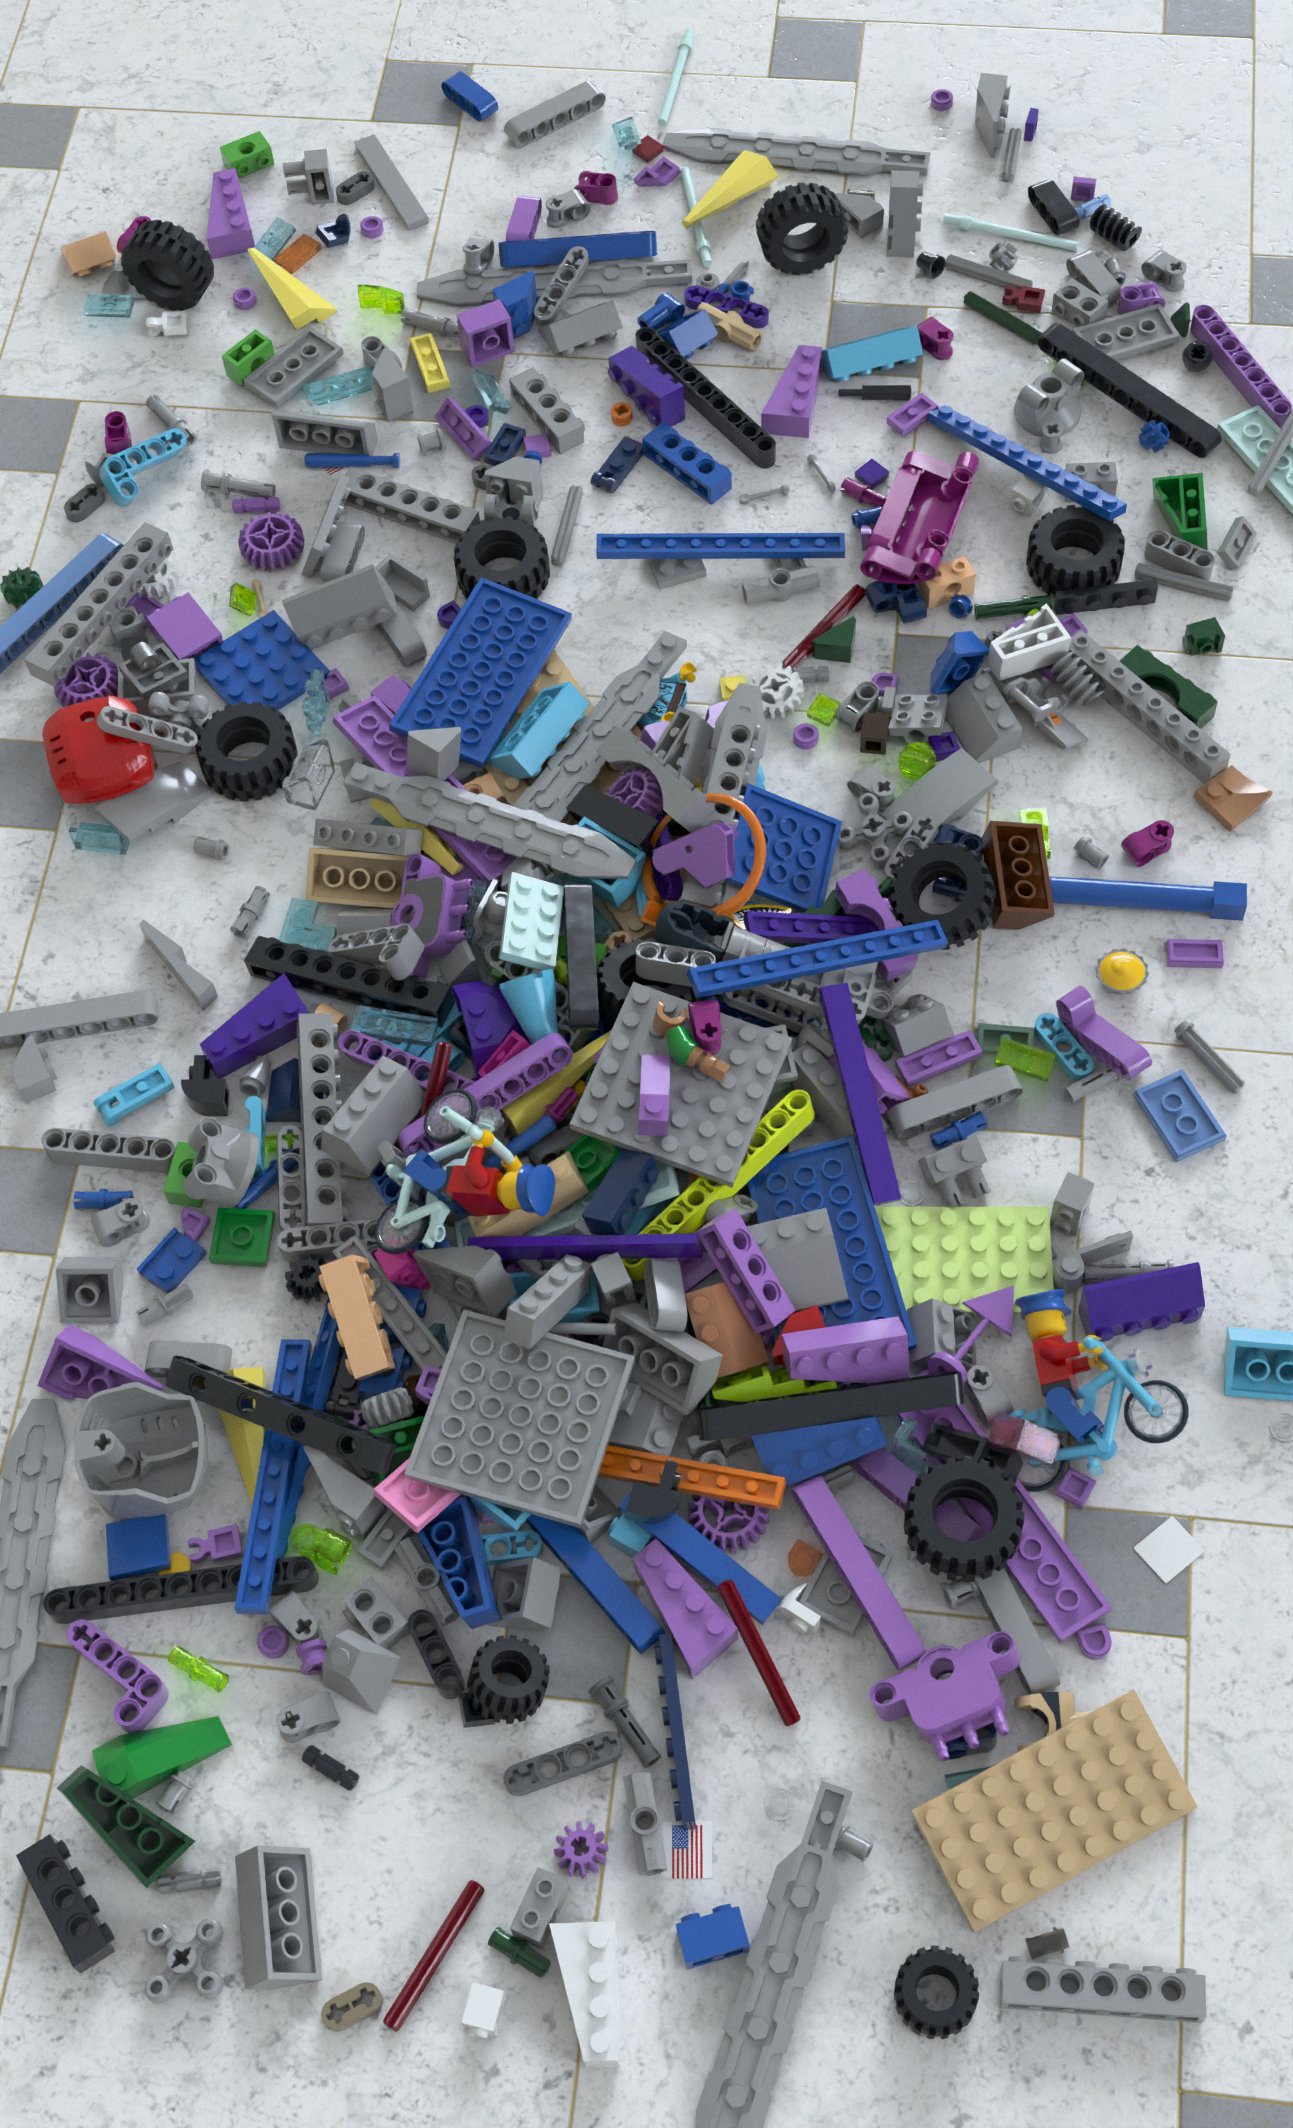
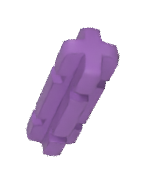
M265 497L246 498V501H243V498H235L232 501V508L234 513H244V510H247V513L267 512V510L278 512L280 510V500L278 497H269V500H266Z

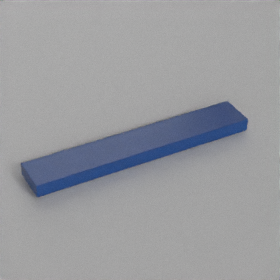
M631 1492L618 1507L624 1514L626 1513ZM676 1513L668 1520L658 1524H644L634 1521L715 1588L718 1589L720 1583L732 1579L750 1616L761 1625L766 1622L781 1603L782 1599Z

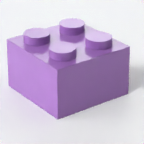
M500 299L456 315L461 349L471 367L515 352L511 317Z

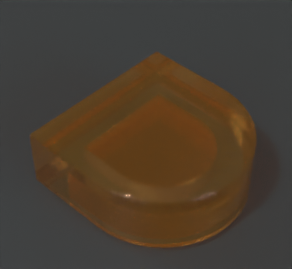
M797 1539L788 1554V1567L793 1574L799 1577L810 1576L817 1568L823 1553Z

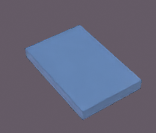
M1183 1069L1134 1091L1133 1097L1176 1163L1226 1140L1227 1135Z

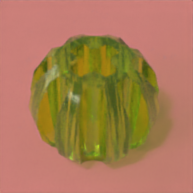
M924 742L909 743L900 753V772L910 780H919L935 767V751Z

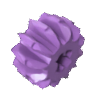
M577 1821L576 1831H572L566 1825L564 1831L567 1837L557 1835L556 1842L561 1846L553 1851L554 1856L562 1857L557 1862L560 1869L568 1866L567 1874L570 1877H573L578 1869L581 1879H585L587 1876L586 1869L590 1868L594 1875L599 1872L595 1862L606 1864L607 1859L601 1853L609 1851V1847L606 1843H600L605 1838L603 1831L594 1834L595 1825L593 1823H590L586 1830H583L582 1822ZM580 1844H586L587 1854L584 1855L581 1852L582 1856H577L575 1847L578 1845L581 1848Z

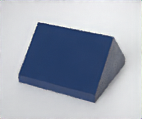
M296 1058L289 1060L271 1072L266 1113L267 1122H301L298 1059ZM314 1067V1068H313V1070H314L315 1072H317V1073H325V1072H326V1071H324V1070H322V1069H319V1068H317V1067ZM317 1092L314 1095L319 1099H324L325 1094ZM318 1118L315 1121L322 1122V1118Z

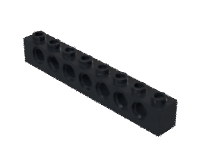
M258 935L244 959L252 977L274 982L284 973L293 988L367 1008L383 1010L389 1014L440 1028L443 1027L455 1004L451 987L443 982H432L417 975H409L402 980H395L387 969L376 967L371 963L353 961L345 956H334L327 954L323 950L315 951L304 948L296 943H285L274 937L266 938Z

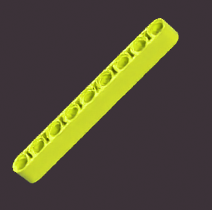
M803 1090L790 1092L760 1120L732 1188L723 1184L714 1186L718 1182L700 1176L639 1234H691L699 1229L706 1222L704 1219L705 1213L713 1202L718 1199L734 1196L812 1122L815 1114L809 1094ZM697 1202H702L700 1205L694 1206ZM682 1221L678 1225H673L675 1222ZM648 1258L621 1259L630 1279L635 1281L644 1279V1268ZM640 1260L637 1264L631 1265L632 1262Z

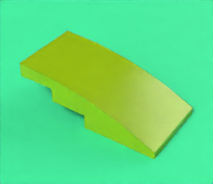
M765 1362L717 1378L711 1389L714 1399L742 1402L837 1388L835 1381L791 1379L786 1367L769 1372Z

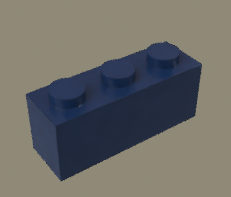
M621 1149L581 1215L591 1234L624 1235L625 1231L630 1227L635 1214L643 1205L645 1197L653 1184L656 1183L660 1174L650 1154Z

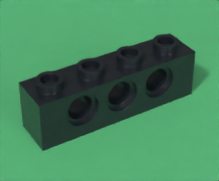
M49 1834L17 1854L16 1857L73 1968L82 1973L115 1952L111 1944L115 1937L106 1922L100 1923L96 1915L100 1912V1908L91 1894L86 1896L81 1886L86 1884L80 1870L77 1866L73 1869L71 1868L67 1859L72 1855L63 1839L57 1841ZM55 1867H60L59 1876L55 1880L48 1881L49 1871ZM70 1894H74V1903L69 1908L62 1909L63 1899ZM83 1922H89L88 1932L81 1937H77L76 1930L78 1926Z

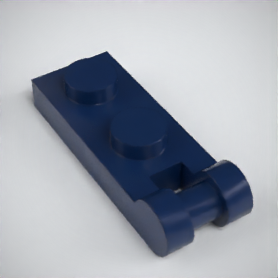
M624 436L601 468L593 473L590 481L591 485L596 487L602 486L605 488V491L613 494L643 456V444Z

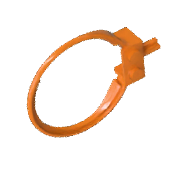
M705 794L709 797L705 801L706 803H721L737 810L748 823L754 839V862L746 883L731 899L710 909L715 911L718 917L721 915L730 917L750 899L761 880L766 860L765 836L756 815L743 802L724 794ZM669 814L659 823L650 839V844L653 848L662 830L672 819ZM646 858L642 869V882L649 901L645 906L640 921L656 928V919L668 903L664 902L662 904L659 901L660 895L656 890L652 877V858L650 860Z

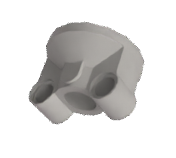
M1061 359L1054 366L1051 373H1044L1037 377L1033 384L1025 385L1020 391L1014 407L1016 422L1023 430L1043 437V424L1051 421L1062 424L1063 435L1072 431L1079 423L1082 406L1079 393L1084 372L1067 359Z
M206 1117L199 1122L188 1138V1143L196 1151L192 1171L183 1182V1190L193 1199L203 1198L220 1203L221 1206L234 1208L245 1195L252 1180L259 1153V1139L255 1133L237 1130L222 1125L214 1118Z

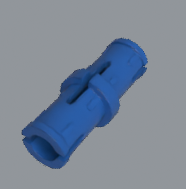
M981 1111L961 1121L955 1120L945 1129L931 1134L930 1139H933L931 1143L939 1151L952 1143L961 1142L967 1139V1136L987 1128L988 1124L985 1123L987 1120Z
M100 1189L99 1192L75 1191L74 1199H85L86 1201L74 1202V1207L76 1210L99 1208L102 1211L123 1202L122 1198H134L133 1191L108 1192V1189Z

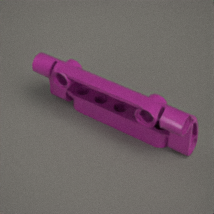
M914 450L906 454L865 549L866 553L860 565L861 572L865 576L895 584L920 583L931 580L936 576L979 466V459L974 453H961L954 466L920 451Z

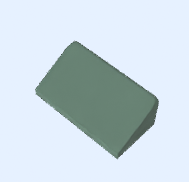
M978 1023L977 1042L982 1051L1032 1055L1033 1027Z

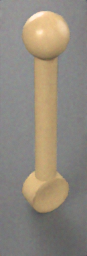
M254 579L251 585L256 591L261 610L259 616L261 618L269 612L265 610L260 590L261 582L258 579Z

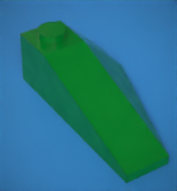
M219 1716L120 1735L92 1750L100 1778L134 1799L169 1780L172 1774L175 1775L178 1770L183 1772L231 1746L232 1743Z

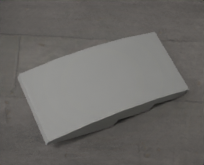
M960 748L917 780L881 814L886 820H890L896 813L904 811L911 815L913 821L922 814H929L936 819L940 830L942 825H950L957 817L962 819L998 781L965 750ZM930 823L926 826L921 825L922 834L926 829L931 830ZM912 843L916 848L919 847L917 844Z
M180 761L154 771V778L144 786L125 795L105 800L95 809L98 815L131 843L147 830L153 834L169 820L175 824L214 794V792Z

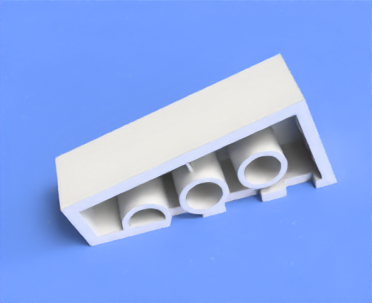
M615 1921L549 1923L586 2068L620 2067L617 1927Z

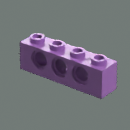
M736 1208L715 1217L696 1231L755 1334L775 1327L795 1311Z

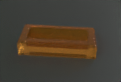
M303 234L273 261L292 275L322 249L321 243Z

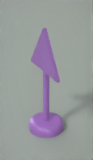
M1014 1285L962 1303L984 1319L954 1356L945 1352H937L928 1360V1367L932 1374L960 1371L962 1372L964 1384L967 1379V1372L960 1360L989 1323L1012 1337Z

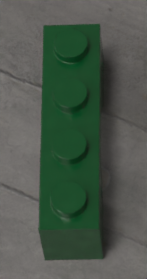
M1136 645L1120 660L1124 666L1152 689L1169 695L1175 702L1177 710L1200 729L1215 716L1218 701L1211 694L1204 692L1194 685L1191 680L1184 678L1174 671L1171 666L1164 664L1154 657L1151 652Z

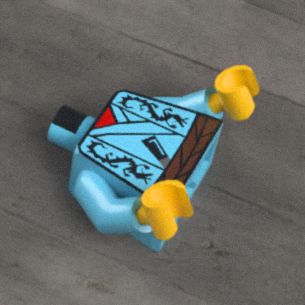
M691 662L683 664L680 672L675 675L661 679L660 698L650 711L637 722L642 728L663 720L670 722L679 706L685 707L687 702V684L685 683L686 681L693 683L696 680V676L693 673L697 671V668Z

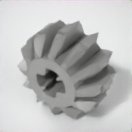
M397 1388L366 1399L361 1404L364 1421L367 1422L368 1428H380L411 1416L414 1412L413 1402L405 1388Z

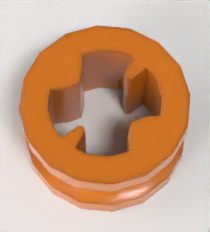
M619 402L612 406V422L615 425L626 426L632 422L631 405Z

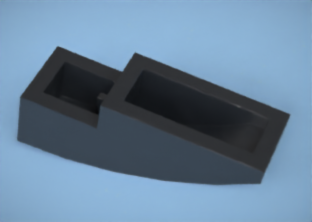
M934 1422L922 1446L924 1452L943 1462L945 1458L954 1457L955 1462L962 1461L963 1456L972 1457L971 1462L980 1463L981 1459L990 1462L989 1468L995 1470L996 1467H999L1005 1472L1004 1480L1012 1479L1014 1483L1024 1463L1019 1451L991 1444L987 1437Z

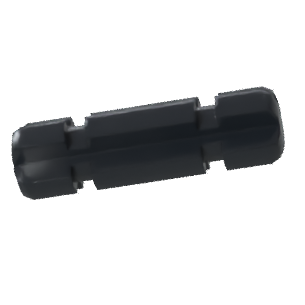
M310 1745L304 1751L302 1761L310 1767L315 1765L316 1771L335 1783L340 1781L339 1785L348 1791H352L356 1787L360 1778L358 1773L350 1768L348 1771L345 1770L346 1766L326 1753L322 1755V1750L314 1745Z

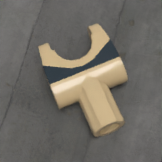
M1043 1692L1014 1699L1015 1709L1027 1710V1713H1033L1040 1717L1045 1727L1044 1737L1089 1713L1075 1712L1074 1693ZM1031 1744L1018 1746V1751Z

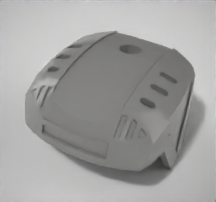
M139 1382L122 1384L119 1387L103 1390L89 1397L81 1410L75 1429L74 1462L82 1486L100 1504L103 1510L114 1518H139L174 1513L192 1504L206 1477L208 1461L206 1426L196 1400L189 1395L166 1394ZM159 1418H161L164 1427L161 1431L158 1424ZM175 1418H176L177 1423H178V1426H177L176 1428H175L174 1422H173V1420H174ZM143 1421L146 1422L148 1428L147 1433L144 1432L142 1425ZM128 1461L133 1462L129 1472L120 1473L122 1464Z

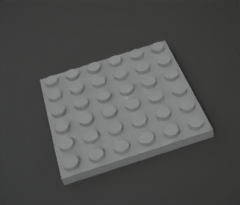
M633 982L572 1117L570 1129L627 1150L650 1154L654 1160L732 1188L791 1047L793 1038L720 1013L722 1027L721 1049L714 1056L730 1065V1068L723 1081L719 1082L700 1072L697 1066L695 1068L688 1065L683 1067L675 1062L669 1054L666 1037L656 1032L653 1026L656 1007L660 1001L665 1005L664 1014L670 1018H678L680 1010L686 1009L687 1016L684 1027L695 1042L688 1011V1003L691 1002ZM642 1055L670 1056L667 1136L638 1135Z
M463 1309L404 1473L405 1478L581 1528L635 1363V1356L549 1332L533 1347L528 1349L504 1338L505 1320Z

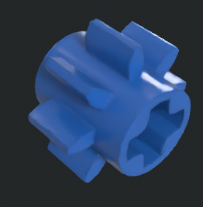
M1152 420L1144 424V427L1140 429L1142 433L1139 434V441L1145 450L1152 448L1153 452L1156 453L1168 444L1167 440L1170 434L1164 423L1161 422L1156 425V422Z

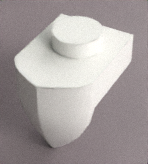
M804 1583L789 1592L777 1608L785 1618L790 1620V1625L803 1634L807 1631L814 1636L820 1627L821 1616L799 1603L808 1585Z

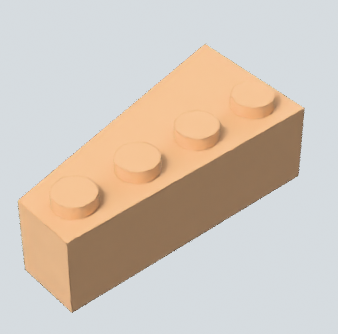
M349 1255L319 1266L322 1273L319 1275V1281L322 1289L325 1292L327 1291L330 1299L328 1310L331 1317L336 1319L338 1324L337 1339L341 1347H345L348 1356L345 1359L349 1374L351 1376L354 1375V1379L364 1380L394 1369L395 1364L387 1333L384 1329L380 1330L379 1324L383 1322L381 1308L372 1299V1295L376 1292L373 1280H370L365 1271L370 1269L368 1258Z

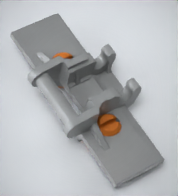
M989 667L982 669L981 674L988 672L1001 695L1005 698V701L1011 704H1021L1032 714V719L1035 721L1033 727L1040 729L1060 749L1074 747L1089 740L1062 715L1070 701L1069 697L1065 694L1061 695L1060 699L1056 696L1049 699L1045 697L1046 690L1051 683L1045 676L1040 682L1036 678L1027 680L1018 675L998 681Z

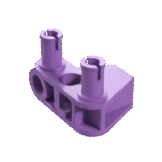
M720 822L652 850L653 865L662 873V876L684 867L704 887L734 876V841L738 837V831L734 832L733 830L737 828L734 825Z

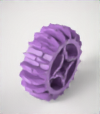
M269 511L265 516L259 513L257 519L250 518V523H244L243 530H240V538H238V545L243 559H245L248 565H252L255 570L261 567L264 572L268 568H271L273 572L278 567L284 570L286 564L293 566V560H299L300 553H303V545H305V538L300 524H298L295 518H290L288 513L282 516L279 511L275 515H272Z
M89 653L85 657H81L69 669L66 676L54 687V693L60 705L67 707L100 697H118V669L113 661L110 662L107 656L101 658L98 653L93 657Z
M637 766L634 770L628 769L625 775L620 774L619 779L616 782L613 781V786L607 789L608 796L653 818L657 814L662 813L663 796L661 786L656 776L646 767L640 768Z
M692 1494V1499L695 1502L688 1504V1510L692 1512L688 1515L689 1523L694 1524L692 1527L714 1545H719L724 1553L726 1552V1547H731L732 1553L736 1554L738 1551L737 1546L739 1545L747 1551L749 1549L748 1540L757 1544L759 1542L757 1534L764 1535L766 1533V1527L763 1524L769 1523L770 1516L766 1514L770 1510L769 1508L751 1505L754 1511L753 1518L747 1516L746 1511L740 1508L741 1503ZM734 1507V1515L732 1516L730 1513V1516H726L724 1519V1511L727 1512V1510H732ZM705 1509L710 1510L711 1514L718 1518L715 1529L706 1521L704 1517ZM731 1528L741 1529L737 1532L726 1533Z

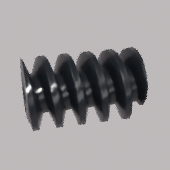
M1106 203L1102 204L1091 216V231L1097 232L1099 236L1104 237L1106 241L1111 242L1112 245L1117 246L1121 251L1130 249L1139 239L1142 227L1139 225L1135 227V222H1128L1126 216L1121 217L1120 212H1115L1112 207L1107 208Z

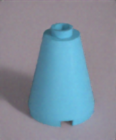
M552 968L499 984L503 996L531 1045L548 1034H558L555 982Z

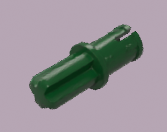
M499 1926L493 1931L488 1940V1945L510 1958L511 1964L515 1965L517 1963L539 1978H542L548 1972L551 1965L550 1960L527 1946L528 1942L526 1940H518Z

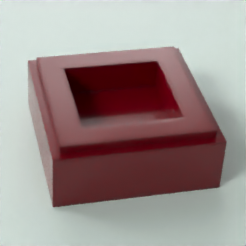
M649 135L632 146V153L647 163L664 151L663 145Z

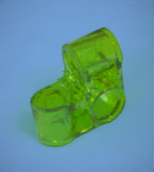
M302 1524L293 1533V1541L297 1552L301 1556L310 1558L319 1567L334 1575L339 1573L353 1549L351 1540L329 1528L322 1530L312 1524ZM306 1535L315 1537L310 1545H302L300 1541Z

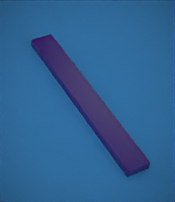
M848 983L822 986L819 988L823 1011L861 1164L874 1206L899 1202L902 1198Z
M696 1233L470 1237L467 1242V1246H478L485 1250H494L501 1257V1260H561L567 1254L579 1257L580 1259H597L604 1254H614L618 1252L621 1259L650 1257L702 1258L703 1251Z

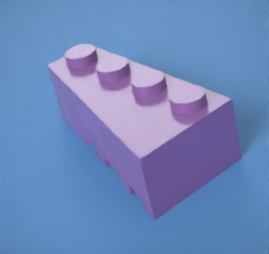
M236 168L213 173L207 230V243L211 259L248 252V248H255Z
M799 345L761 413V428L768 434L809 438L822 370V347Z
M899 1316L782 1334L783 1361L791 1379L875 1383L909 1378L908 1334Z
M655 1539L633 1557L634 1569L652 1604H654L665 1629H667L668 1633H671L674 1646L693 1679L739 1639L738 1627L666 1548Z

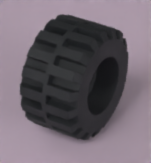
M504 1635L497 1636L496 1642L492 1639L486 1641L484 1647L480 1646L477 1650L467 1680V1687L469 1688L467 1694L469 1699H474L473 1707L476 1710L481 1708V1715L485 1718H488L490 1715L494 1717L493 1722L500 1723L502 1719L506 1720V1724H513L514 1719H517L519 1722L525 1721L527 1715L532 1717L536 1713L537 1707L540 1708L549 1682L550 1668L549 1665H546L547 1658L545 1654L539 1655L540 1648L536 1644L530 1646V1640L525 1638L522 1641L516 1640L517 1636L510 1635L509 1639H505ZM501 1672L511 1673L517 1676L523 1684L519 1686H506L500 1683L494 1677V1674Z
M931 1945V1949L925 1950V1947L920 1948L914 1955L911 1953L898 1970L894 1988L896 2010L898 2015H902L903 2023L907 2027L910 2025L914 2028L913 2032L919 2036L920 2033L926 2034L928 2039H934L935 2036H941V2039H946L950 2034L954 2033L956 2035L961 2032L962 2028L971 2021L979 2000L978 1978L974 1977L972 1965H967L964 1962L965 1957L960 1953L957 1956L952 1953L953 1949L948 1947L945 1950H941L939 1945ZM931 1974H938L947 1978L956 1990L954 2004L943 2011H934L925 2007L918 1999L916 1993L917 1984L920 1979Z

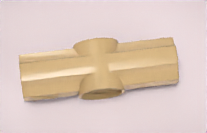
M704 302L698 306L697 311L706 309L718 333L716 337L720 341L728 342L732 340L753 351L759 347L763 339V333L745 324L738 313L729 311L726 314Z

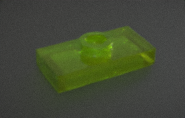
M1002 1037L994 1065L998 1067L1010 1065L1014 1072L1047 1082L1056 1054Z

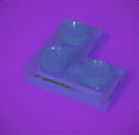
M291 898L279 940L289 944L296 943L304 948L315 951L323 950L327 954H331L328 951V946L337 937L338 933L336 927L314 924L319 908L317 901Z

